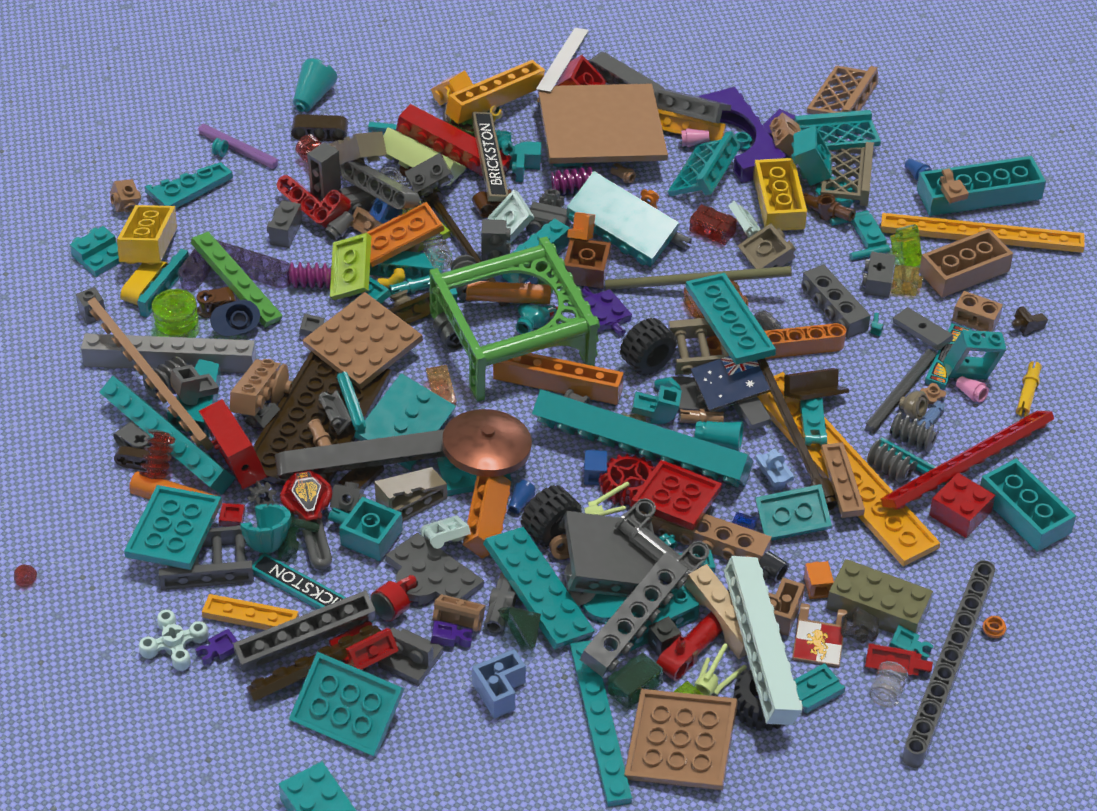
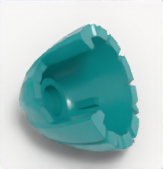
M278 504L255 506L257 528L253 527L251 522L241 523L242 535L251 549L260 553L275 552L282 546L287 537L291 513L286 507H280Z

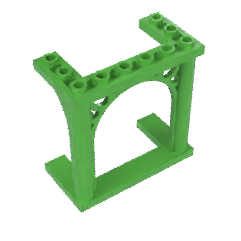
M547 236L539 238V245L444 273H440L438 268L430 270V314L434 320L440 313L445 312L469 357V388L477 402L485 400L486 366L549 347L569 346L579 350V355L584 364L595 366V358L598 355L596 344L599 341L597 330L600 327L599 320L596 316H593L588 301H585L582 297L580 287H576L571 272H567L564 260L559 258L555 245L550 243ZM522 273L537 277L539 284L549 285L551 287V294L553 291L555 292L558 299V309L553 319L545 326L480 347L450 289L502 274ZM562 313H573L575 318H566Z

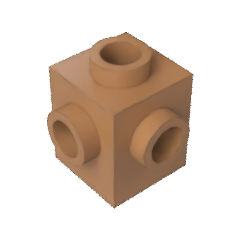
M133 179L114 181L110 191V201L115 206L117 212H131L135 205H138L141 201V193L137 190Z

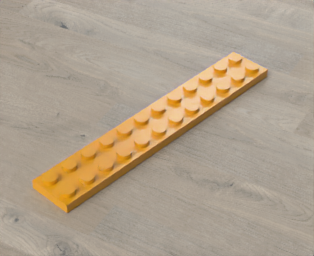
M781 372L775 375L774 378L803 438L800 400L784 396V375L786 374ZM771 392L757 396L771 417V421L795 446ZM824 417L827 444L844 443L865 508L864 515L858 516L860 520L902 566L939 549V540L907 506L899 510L882 506L880 498L893 492L892 489ZM819 444L806 446L818 473L830 481L821 453V446Z

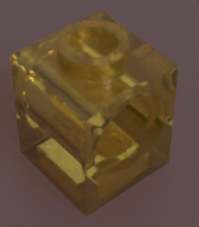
M895 264L891 293L916 296L917 288L922 287L923 276H919L920 267Z

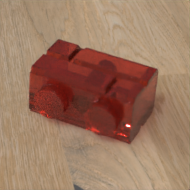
M701 204L690 218L689 231L726 245L736 232L737 218Z

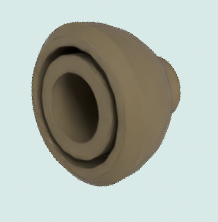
M915 391L906 397L903 396L900 399L899 406L906 415H910L912 420L918 418L919 421L926 414L928 398L924 391Z

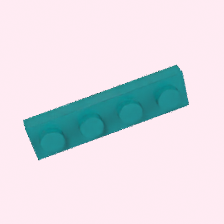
M180 249L171 258L169 264L161 270L159 276L150 283L149 288L144 294L140 295L137 303L140 316L148 318L190 267L187 250Z

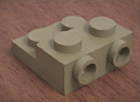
M769 224L737 245L754 269L772 268L775 265L782 267L796 258L794 255V251H796L794 245L790 240L786 242V237L781 229H776L772 224Z

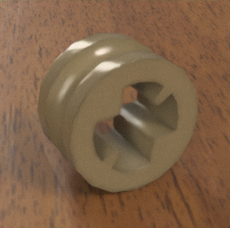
M404 290L390 296L394 300L393 305L396 306L410 300L411 298L407 296L408 291Z

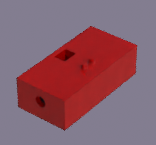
M221 399L199 410L213 440L211 441L212 444L215 445L216 450H219L242 489L266 478L267 476L253 445L224 400Z

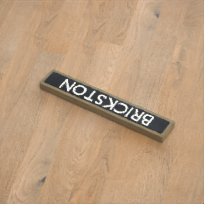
M473 112L472 122L488 201H503L509 194L492 113Z

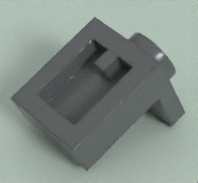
M264 403L263 409H260L255 416L242 415L248 426L264 428L280 408L275 403Z

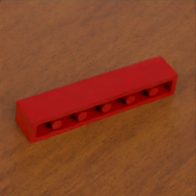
M409 104L399 115L396 131L483 176L475 137L412 104ZM500 151L505 175L509 169L512 156L504 155Z

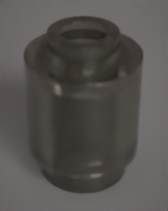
M766 310L758 311L754 315L764 331L783 329L781 323Z

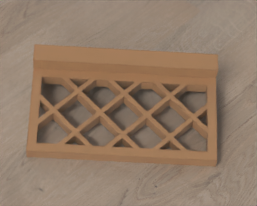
M836 65L807 107V113H837L838 111L833 110L838 108L842 109L841 112L860 111L879 83L878 67L870 66L868 71ZM838 73H843V74H845V75H842V76H837ZM861 76V77H863V78H859V79H856V80H855L854 77ZM851 80L850 82L842 83V81ZM838 83L837 86L830 87V85ZM853 86L856 87L855 89H851V90H848V89H847V88H850V87H853ZM840 90H843V91H844V92H842V93L835 94V92H837V91H840ZM831 94V96H829V97H826V98H823V97H822V96H824V95ZM845 97H848V98H849V99L844 100V101H841V100H840V99L845 98ZM832 101H836V102H837V103H834V104H831V105H828V104H827V103L832 102ZM824 105V107L816 108V106Z

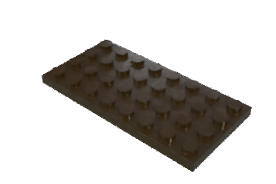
M310 352L292 381L293 386L290 394L285 393L278 404L280 410L264 427L253 445L267 476L262 480L282 486L285 485L288 478L280 479L278 477L274 455L284 451L316 447L313 443L314 438L307 427L308 423L313 419L321 421L325 432L331 437L330 442L332 445L354 442L356 439L354 437L356 430L352 422L340 435H337L334 427L330 425V419L323 405L318 401L321 393L326 392L332 395L335 391H338L348 410L337 379L339 372L313 352ZM386 369L361 390L352 383L364 420L371 413L392 376L391 369ZM336 472L319 475L330 484Z

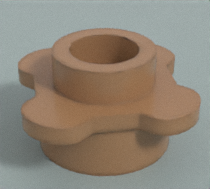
M931 383L927 388L920 390L925 392L928 404L933 405L936 401H941V398L946 397V392L941 390L936 383Z

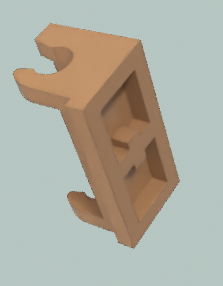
M441 594L434 602L432 621L441 620L473 628V631L478 632L482 629L486 605Z

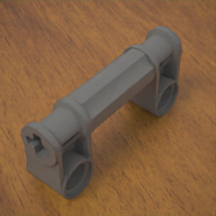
M646 498L638 500L628 512L620 517L614 528L629 537V541L656 562L665 552L670 554L688 568L684 576L686 578L689 573L704 566L709 555V547L704 542L696 541L679 555L646 528L651 523L656 511L653 501Z

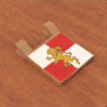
M801 603L792 660L818 665L825 663L827 666L839 668L847 610L838 609L836 624L808 620L810 605Z

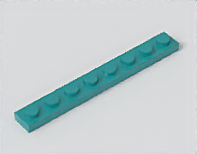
M592 640L570 643L571 656L607 807L631 804L632 795L628 779L624 776L625 767L603 677L580 661L584 649Z

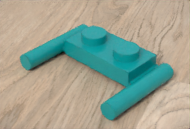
M868 210L857 212L851 222L866 249L851 252L849 254L851 261L870 257L871 251L889 253L890 247L886 244L887 240L872 214H869ZM839 217L830 218L831 226L849 223V221Z

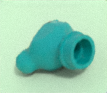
M526 303L520 304L518 306L520 318L515 325L516 331L521 335L544 326L550 317L556 314L558 307L555 305L542 307Z

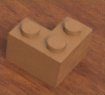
M782 578L776 595L772 593L768 595L771 604L774 606V616L780 628L779 633L789 636L803 601L805 584Z

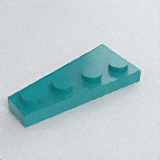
M222 162L197 169V173L181 174L179 179L169 181V179L162 180L160 185L152 187L150 184L144 186L145 192L160 206H175L176 209L232 179L233 172Z

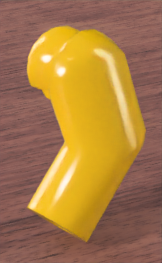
M396 268L394 274L389 279L378 278V282L389 289V285L401 283L405 280V271L402 268Z

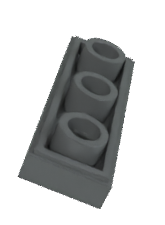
M909 307L893 317L894 324L936 350H940L953 340V334Z

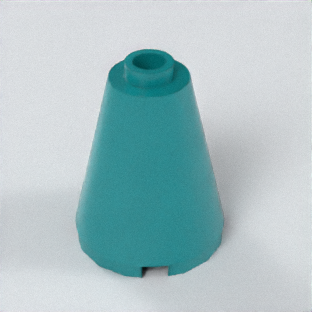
M306 59L301 66L293 98V105L300 112L310 111L336 84L338 78L336 71L330 65L324 66L322 64L323 61L319 59Z

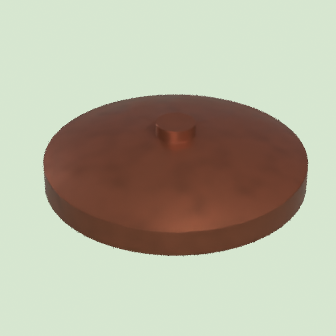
M491 409L471 410L457 415L446 425L442 439L444 454L453 465L467 473L486 477L506 475L521 468L529 459L532 446L530 432L520 420L507 413Z

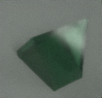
M501 607L498 609L520 649H533L536 646L541 614L514 607Z

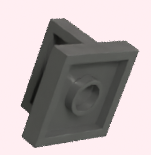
M392 627L391 631L399 651L378 661V667L419 686L444 653L443 647L430 643L431 641L404 628L400 631Z

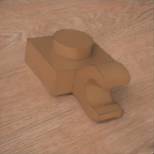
M950 168L942 170L941 172L944 176L940 177L942 183L941 191L948 202L953 203L968 199L969 193L961 180L954 181Z

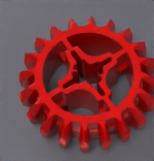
M618 454L616 459L610 458L609 463H607V473L600 474L599 478L602 494L605 495L625 482H629V486L607 500L612 499L613 504L619 502L621 506L628 504L632 508L631 502L633 497L655 469V466L652 465L651 461H646L645 457L638 458L636 454L633 457L628 454L625 457H621Z

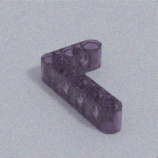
M217 240L250 279L278 288L290 286V264L288 262ZM196 249L192 251L179 269L181 288L186 292L197 290L213 269Z

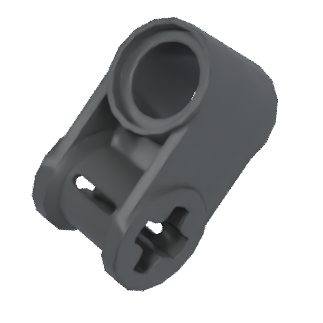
M130 421L113 433L114 440L120 447L127 446L153 452V448L149 445L150 436L133 421Z

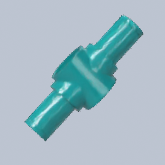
M501 130L496 131L499 150L504 155H513L515 147L511 141L512 133Z

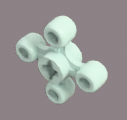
M163 610L157 616V623L162 630V636L158 639L149 636L142 638L139 642V652L142 657L151 659L157 655L158 651L165 650L167 654L172 655L173 667L176 670L184 671L191 664L190 654L185 650V644L190 641L195 643L205 642L209 636L208 627L204 622L197 621L190 626V629L183 630L179 625H176L175 614L171 610Z

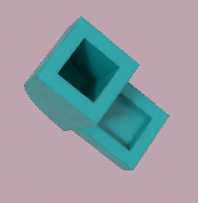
M521 142L514 145L515 153L510 155L512 158L509 168L512 169V174H516V182H524L525 169L540 170L541 142Z
M661 385L657 396L636 391L631 413L651 417V424L668 423L675 418L678 412L682 390Z

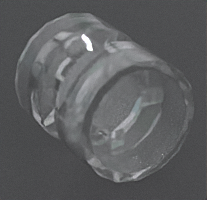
M882 662L876 672L875 681L871 685L869 691L870 698L878 705L884 707H895L898 705L909 674L907 670L895 662Z

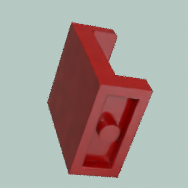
M366 621L330 639V647L337 644L338 640L342 637L349 635L352 637L360 633V629L372 625V622ZM386 628L345 648L348 657L340 661L362 670L398 652L399 650L391 629Z

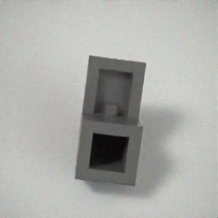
M192 365L172 369L170 384L183 403L197 405L198 398L218 394L219 387L210 374L200 376Z

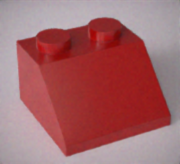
M580 55L568 63L555 86L605 85L607 81L583 55Z

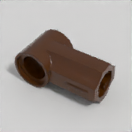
M484 191L476 193L472 198L473 205L483 218L489 217L502 203V201H488L487 193Z

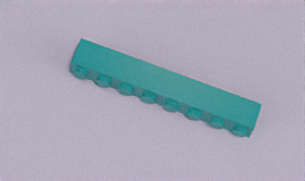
M112 376L99 391L101 395L219 494L223 495L236 479L235 476L116 377Z

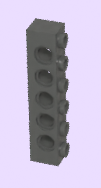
M665 552L584 649L580 661L601 677L607 671L612 673L620 662L618 660L621 654L627 655L634 645L631 643L635 637L640 639L646 631V623L648 621L654 622L661 612L658 610L662 604L667 606L674 596L672 594L674 589L680 590L687 580L684 576L688 568ZM659 580L665 581L667 585L661 584ZM646 596L653 598L654 601L647 600ZM632 613H637V614H639V615L641 616V618H637V617L633 616ZM618 629L625 630L627 634L620 633ZM604 646H610L614 651H608Z
M367 590L237 641L233 643L234 653L244 673L348 631L366 621L375 620V608Z

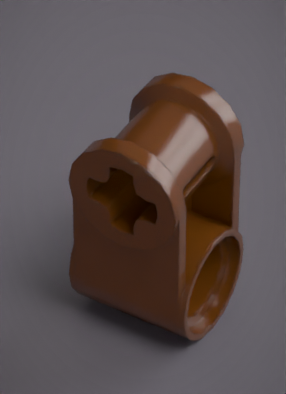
M229 287L203 290L196 295L197 302L199 303L198 315L203 318H210L215 308L237 301L234 292Z

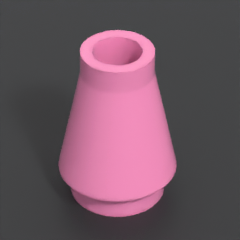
M686 128V130L681 131L682 146L689 148L709 142V130L703 131Z
M964 376L959 377L956 382V387L963 391L973 402H983L988 396L989 388L983 382L968 379Z

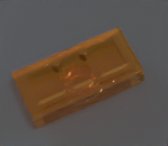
M447 365L426 368L430 391L456 405L457 401Z

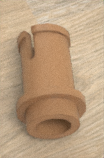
M619 163L613 164L617 169L611 167V174L623 179L624 183H632L636 178V173L631 168L627 169Z

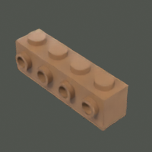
M256 359L231 390L230 411L255 416L260 409H263L264 403L270 399L275 377L281 363L274 362L271 359Z

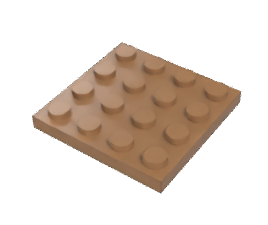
M364 292L304 338L303 345L337 372H347L351 382L361 390L422 342L423 336Z
M641 689L624 776L628 780L723 790L738 705L737 698Z

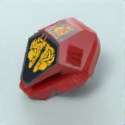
M313 471L294 473L285 482L280 493V499L288 511L298 515L300 522L322 518V510H325L331 502L332 486Z

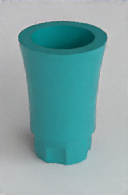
M697 421L694 438L740 452L744 424L743 421Z

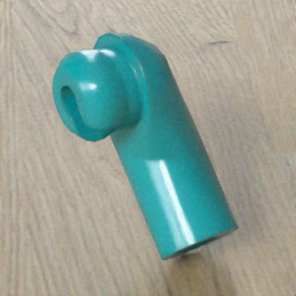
M672 377L656 379L654 382L655 388L658 390L661 385L681 390L680 385Z

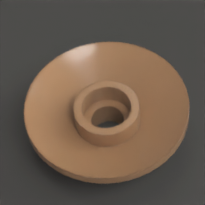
M283 363L280 366L273 384L271 403L276 405L279 404L285 393L290 394L293 382L289 381L287 364Z

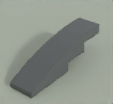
M758 397L729 406H733L738 416L745 419L750 430L771 423V417Z

